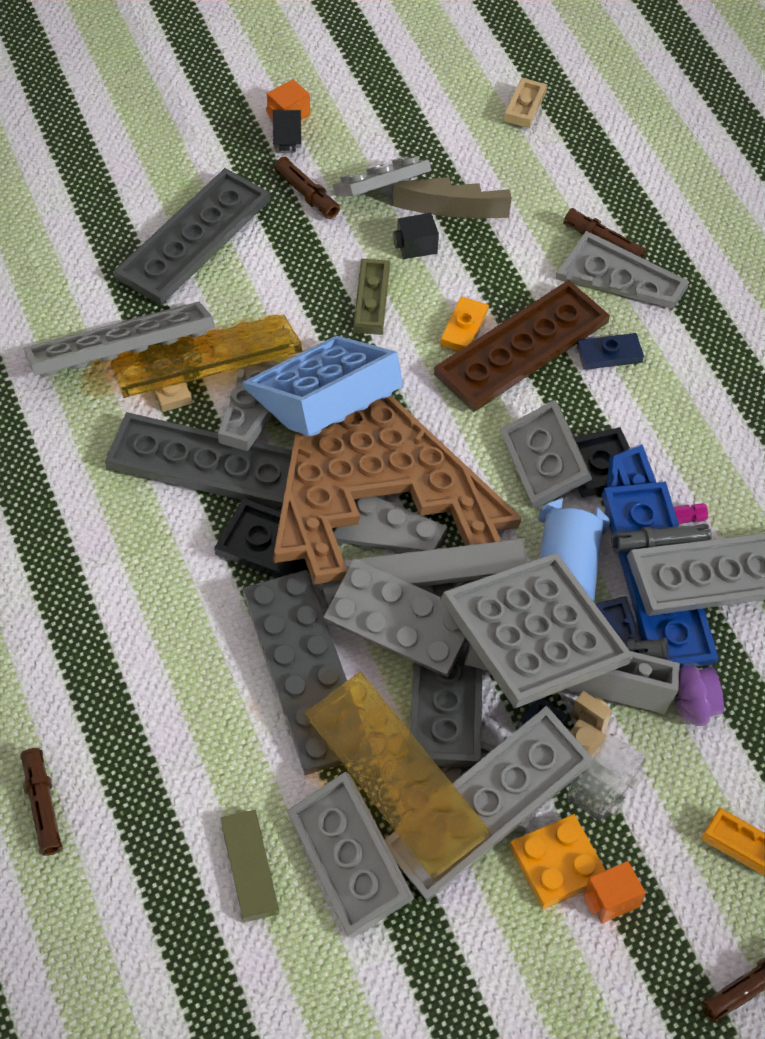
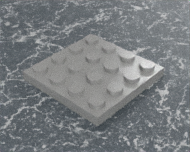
M558 553L445 591L441 598V602L514 708L628 665L633 658L632 653Z

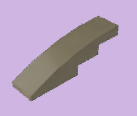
M449 177L399 181L392 185V206L419 213H432V215L456 218L486 219L509 218L512 199L510 189L481 191L480 183L451 185Z

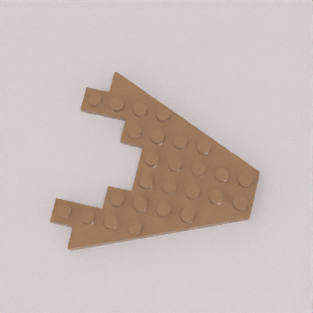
M390 395L370 403L368 408L355 411L347 415L342 422L330 424L321 429L322 431L317 435L304 436L302 433H295L273 561L278 563L305 559L314 585L343 580L348 570L332 528L359 524L360 514L354 499L410 492L420 516L450 512L465 546L500 542L501 539L497 531L519 528L521 517Z

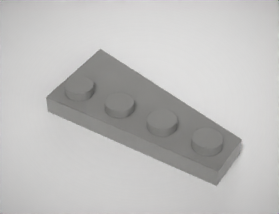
M588 231L584 233L556 272L557 280L565 282L570 280L573 284L674 309L688 288L689 283L688 280Z
M244 353L242 367L237 374V383L235 389H232L229 407H226L218 432L220 444L245 451L250 449L273 414L243 388L242 382L281 362Z

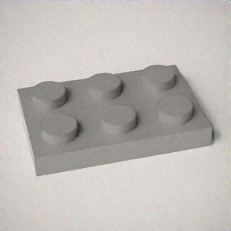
M403 156L391 160L392 164H378L366 168L367 173L357 174L353 172L340 176L341 182L332 184L335 195L355 196L432 171L429 159L419 160L418 156Z
M556 400L500 429L531 504L535 508L592 480V476Z

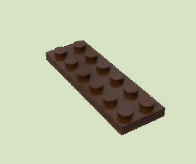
M568 280L434 367V375L475 412L576 345L578 340L585 339L609 322L610 315Z

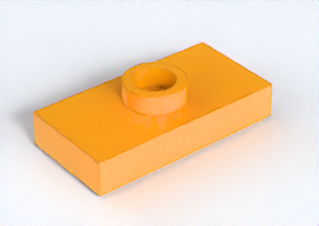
M461 296L441 337L440 346L459 351L475 341L488 313L489 305Z
M719 807L703 833L701 840L765 876V832Z

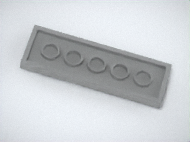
M198 301L24 347V351L34 376L48 377L57 374L59 369L67 367L78 369L87 366L89 361L115 359L119 356V353L127 351L132 353L147 350L149 345L157 343L161 345L177 342L179 337L187 335L190 337L202 336L207 333V330L215 328L213 316Z
M765 533L633 549L627 555L647 616L765 600Z
M545 706L389 835L385 842L400 870L423 898L429 902L594 763V758L555 714Z

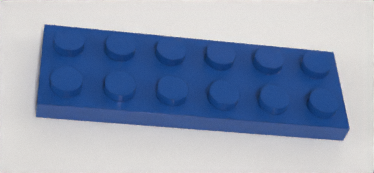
M666 481L604 488L601 494L607 516L610 519L612 534L614 532L640 530L641 527L648 526L652 529L679 527ZM629 552L618 553L642 640L667 638L669 659L666 660L680 663L679 669L687 665L697 667L715 664L719 657L704 608L647 616L627 559Z

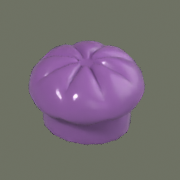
M687 665L679 670L676 704L684 719L695 726H705L708 724L711 716L723 714V694L714 667L698 670L693 666Z

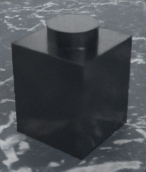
M273 110L274 148H279V152L293 153L296 152V148H302L301 110Z
M432 213L397 219V231H393L395 248H400L404 259L438 254L439 232Z

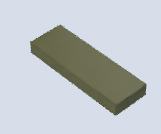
M361 258L353 333L383 335L390 273L389 260Z
M256 809L220 817L243 923L278 915L279 907Z

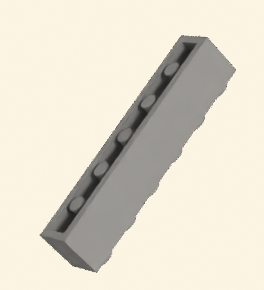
M523 539L357 559L441 598L445 591L526 564ZM344 560L347 570L353 560ZM343 580L324 583V596L327 608H329Z
M468 641L465 665L488 670ZM630 651L633 658L628 665L565 690L577 693L585 691L591 696L665 714L678 692L680 663Z

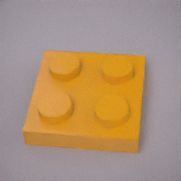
M575 814L510 841L509 848L542 910L584 892L589 877L605 871Z

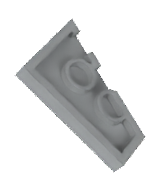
M375 496L354 499L360 514L359 524L337 527L334 532L338 546L347 543L360 545V549L372 550L373 547L392 549L394 553L402 554L405 552L438 549L447 534V526Z

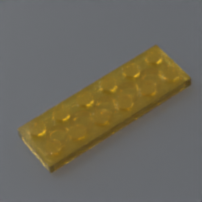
M284 314L269 315L262 320L251 323L241 322L235 327L223 330H210L202 336L182 337L172 344L151 345L142 352H123L117 358L109 360L120 392L123 398L300 353L302 352L300 339Z
M361 671L304 713L308 721L432 879L436 878L491 835L489 828Z

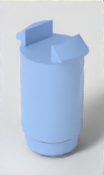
M563 498L547 503L540 509L538 518L539 522L544 523L540 558L558 553L594 602L602 535L609 529L610 519L598 507L593 514L581 509H562Z

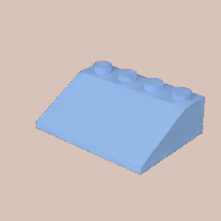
M341 336L332 337L242 382L243 388L290 430L302 433L304 436L319 434L322 431L321 429L332 423L342 422L347 415L368 408L370 403L389 397L393 391L403 386L397 351Z

